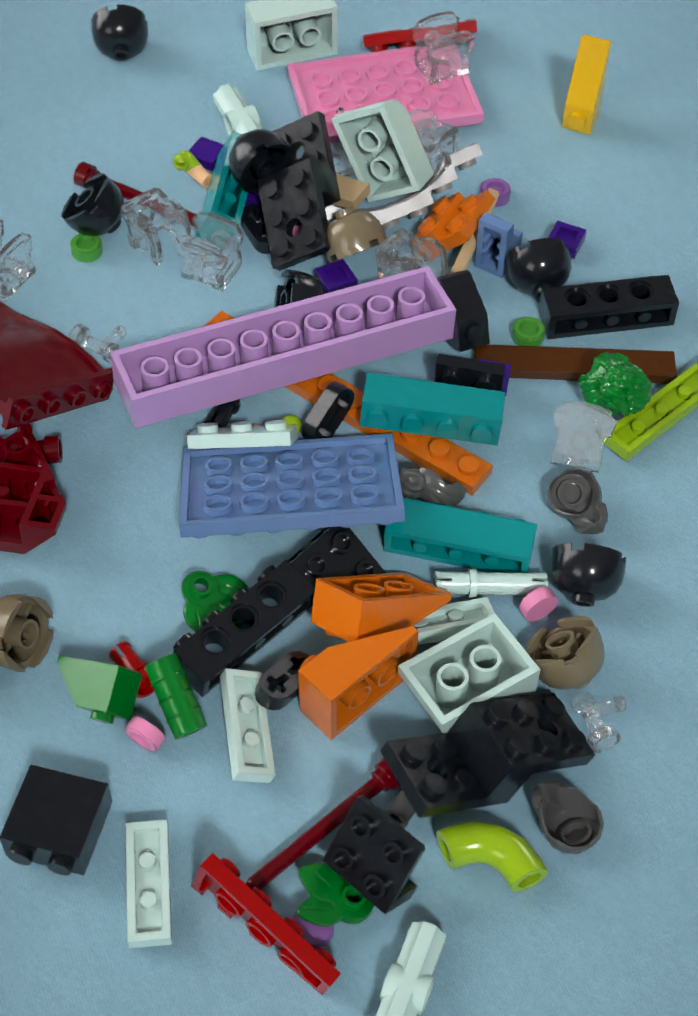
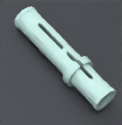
M468 569V572L435 571L434 586L454 595H468V598H476L477 595H527L537 588L548 587V581H545L548 576L546 572L489 573L477 572V569Z

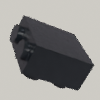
M30 764L0 834V841L6 856L13 862L21 865H30L31 862L45 865L49 870L60 875L67 876L71 872L85 875L112 805L108 783Z

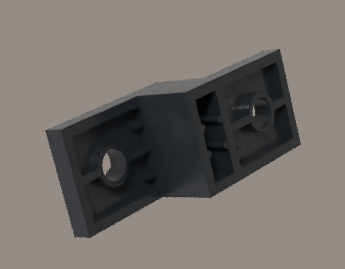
M319 111L272 131L282 137L289 145L293 162L291 166L257 180L272 266L279 271L324 254L331 249L327 236L328 221L325 207L340 201L341 197L325 115ZM305 145V152L302 158L297 160V150ZM298 222H301L302 229L299 235L294 237L293 228Z
M555 693L472 702L447 733L388 740L380 750L419 818L507 803L533 773L587 765L596 755L586 741L585 735L577 728L565 710L564 704L557 698Z

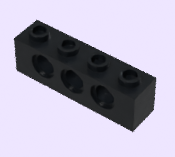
M669 275L542 288L539 314L545 326V334L548 340L671 326L675 322L679 300Z
M287 560L277 567L274 565L269 566L261 573L257 579L258 582L249 590L246 587L240 589L232 597L228 607L221 612L219 610L213 611L203 621L202 628L193 635L190 632L186 633L174 644L173 654H177L189 684L201 697H204L220 683V675L225 668H239L313 606L315 588ZM273 599L278 605L267 606L261 600ZM245 621L251 627L240 629L234 625V622ZM214 643L220 645L223 650L214 653L207 650L205 646Z

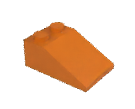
M405 572L316 578L310 622L325 629V634L332 637H340L350 642L413 626L450 602L452 594Z
M414 626L330 646L320 654L308 657L298 670L300 711L330 740L334 739L403 682L398 674V665L417 655L418 630Z

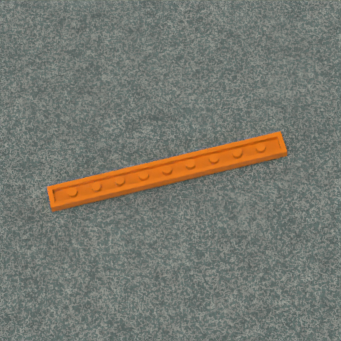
M221 310L205 326L230 320L234 317ZM332 373L284 386L313 404L317 402L325 388L332 382H339L352 389L354 392V402L343 419L344 422L366 435L393 433L395 451L423 468L432 469L438 476L451 483L459 481L467 489L466 493L471 496L492 474V464L446 438L360 426L364 391Z

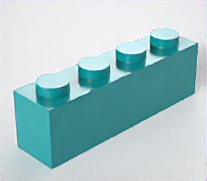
M235 130L232 131L218 154L195 235L222 249L225 248L240 225L248 194L238 184L230 171L229 154L237 138L242 135Z
M367 372L360 426L498 446L503 421L505 392Z
M403 498L405 522H394L385 527L384 551L477 569L489 573H528L537 530V524L526 522L522 519H509L490 515L486 512L459 509L451 505L423 502L414 498Z

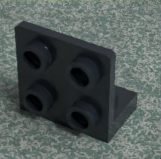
M438 353L434 382L503 392L506 365Z
M341 526L324 527L287 560L314 588L316 578L386 573L350 528Z
M362 795L355 799L322 861L380 911L387 914L411 899L418 887L409 877L424 853L425 846Z

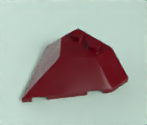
M30 423L17 427L18 431L5 439L0 436V551L26 554L55 536L66 511L65 500L58 491L55 478L38 441L36 442Z

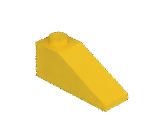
M582 35L565 103L562 128L590 135L600 114L612 41Z

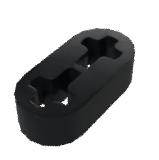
M249 204L244 207L241 217V228L258 252L270 254L262 206L260 204Z
M332 382L325 388L302 425V435L305 439L332 438L354 402V392L352 389L339 382Z
M291 651L262 674L254 692L256 701L269 710H280L299 695L298 672L293 676L289 672L290 670L300 669L302 663L310 656L304 652ZM278 685H280V686L282 687V688H281V691H278V690H276V691H274V692H271V691H270V690H273V689H274L275 687H277Z

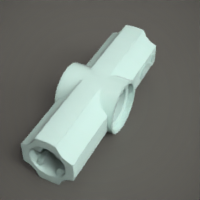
M229 84L219 86L218 91L213 94V100L223 116L224 125L229 136L233 130L244 134L251 130L263 129L260 125L259 115L255 106L252 104L247 105L237 88L231 87Z
M425 921L412 922L397 963L393 962L385 978L380 994L381 1004L376 1016H422L433 987L434 978L432 976L447 934L442 932L438 926Z

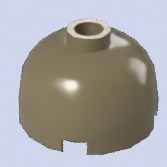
M352 207L334 213L336 219L328 224L327 236L331 249L326 252L329 263L388 242L384 228L380 221L367 211L354 212Z
M10 594L0 597V666L16 672H25L23 669L28 666L35 668L44 659L50 648L54 630L48 629V618L53 619V613L46 601L27 594Z
M566 617L557 620L559 627L550 632L547 631L546 627L537 631L529 639L524 649L541 669L539 680L550 688L561 690L581 689L587 686L600 671L605 656L604 644L598 628H596L589 617Z

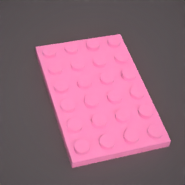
M454 41L287 64L288 76L301 117L303 118L316 111L325 115L330 145L342 144L331 120L335 115L391 99L399 101L406 108L417 133L483 123L484 112Z

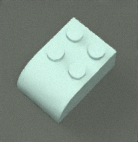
M257 0L245 3L247 51L257 71L338 54V6L334 0Z
M391 99L337 114L331 119L358 180L370 184L371 192L366 197L368 203L420 191L434 174L411 117L399 101Z
M495 613L398 665L399 676L442 733H447L472 702L535 694L541 670Z

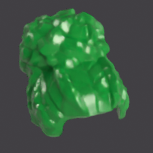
M604 352L595 357L591 370L587 374L581 375L578 382L585 406L607 417L615 416L618 413L624 416L636 414L645 409L646 404L650 402L649 395L652 385L641 368L635 364L632 365L629 362V358L619 352L613 354Z

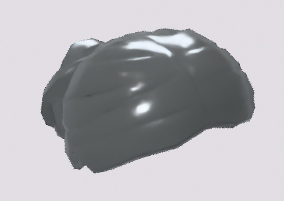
M415 465L414 467H403L399 470L403 498H418L423 502L456 506L463 500L467 489L459 481L451 483L438 476L432 469L420 468V466Z
M567 469L561 475L555 477L546 492L550 508L560 517L571 520L577 528V532L581 534L602 533L608 522V512L606 504L602 502L601 487L593 473L583 469Z
M549 779L535 786L532 795V805L537 816L540 818V825L545 839L553 848L561 853L579 854L593 847L598 842L603 831L604 821L601 810L596 804L576 788L568 787L557 779Z

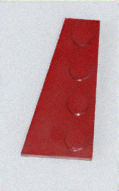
M474 18L467 19L465 22H446L436 24L435 26H418L406 30L398 29L364 34V47L371 46V52L388 50L387 44L399 43V48L416 46L415 40L427 39V44L444 42L443 37L455 35V40L472 38V33L477 32V23Z
M212 853L200 865L191 887L201 895L207 890L213 893L218 901L217 908L230 919L233 916L236 918L242 917L246 921L245 925L251 937L266 947L270 948L273 944L280 949L277 953L279 960L323 995L341 975L335 968L337 964L334 958L321 947L314 949L303 938L304 932L295 921L289 917L281 918L271 908L272 902L263 891L257 887L251 889L239 878L241 873L231 861L224 857L219 859Z

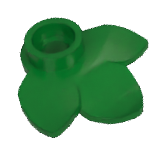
M195 571L188 574L181 586L182 595L186 600L183 612L186 624L194 632H197L203 627L202 623L209 614L215 610L223 611L230 605V600L240 589L246 587L249 590V587L242 580L229 574L215 577L204 571ZM194 585H204L207 588V591L200 592L195 588ZM242 621L234 622L236 627H241Z
M312 863L298 870L301 883L311 895L297 909L296 915L302 920L318 926L329 927L339 921L347 924H358L371 915L374 905L329 866ZM348 899H355V900H358L359 902H358V903H352V902H350Z

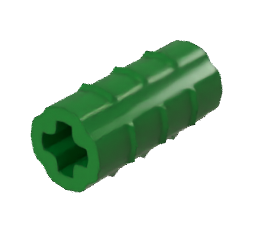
M177 654L167 655L145 666L151 687L158 698V705L163 710L167 720L166 723L169 724L175 740L204 729L207 724L200 710L201 706L196 701L193 688L190 687L185 670H183Z

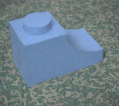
M485 212L479 219L474 266L503 278L507 273L506 256L518 245L521 251L523 232L514 229L513 223Z

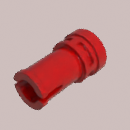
M123 641L118 643L117 646L125 656L120 655L113 647L109 653V658L116 665L142 674L137 697L144 698L154 692V689L151 687V682L145 670V666L148 663L142 661L129 642Z

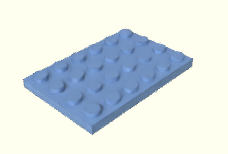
M393 433L296 440L291 446L184 448L179 519L181 538L193 537L200 539L213 535L230 534L240 536L245 533L254 532L278 533L283 530H317L323 527L337 526L351 528L356 525H389L394 522H405V508Z

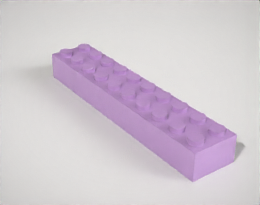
M429 266L111 351L113 380L136 429L452 339L456 308Z

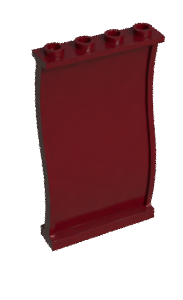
M0 301V414L3 417L1 427L9 430L109 399L114 382L112 368L104 370L89 353L69 337L44 323L14 311Z

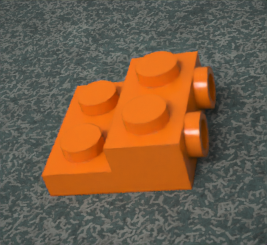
M488 190L477 196L471 194L466 198L460 192L448 198L446 196L440 197L432 205L431 209L433 211L418 226L419 232L415 234L412 243L428 260H431L469 241L479 225V219L485 212H488L495 198Z

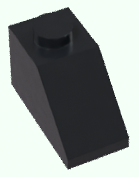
M463 270L438 277V282L456 308L453 338L446 341L459 352L490 344L487 311L471 272Z

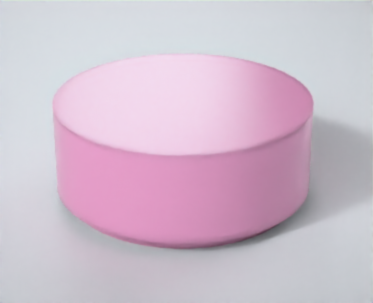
M540 587L531 591L523 598L519 609L527 621H538L555 609L558 604V598L549 587Z
M133 716L125 727V732L130 739L152 752L158 751L166 739L165 735L157 727L137 716Z

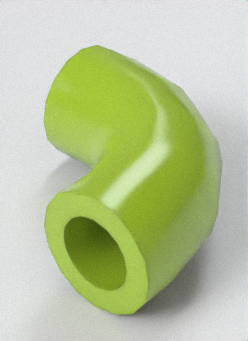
M471 821L451 825L436 832L442 856L452 870L474 863L489 865L500 872L513 892H520L535 886L548 874L543 860L526 839L502 825Z

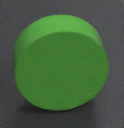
M78 234L70 242L72 256L79 262L95 261L103 253L102 241L99 236Z
M522 317L514 322L512 340L516 345L540 346L543 343L545 326L540 320L533 317Z

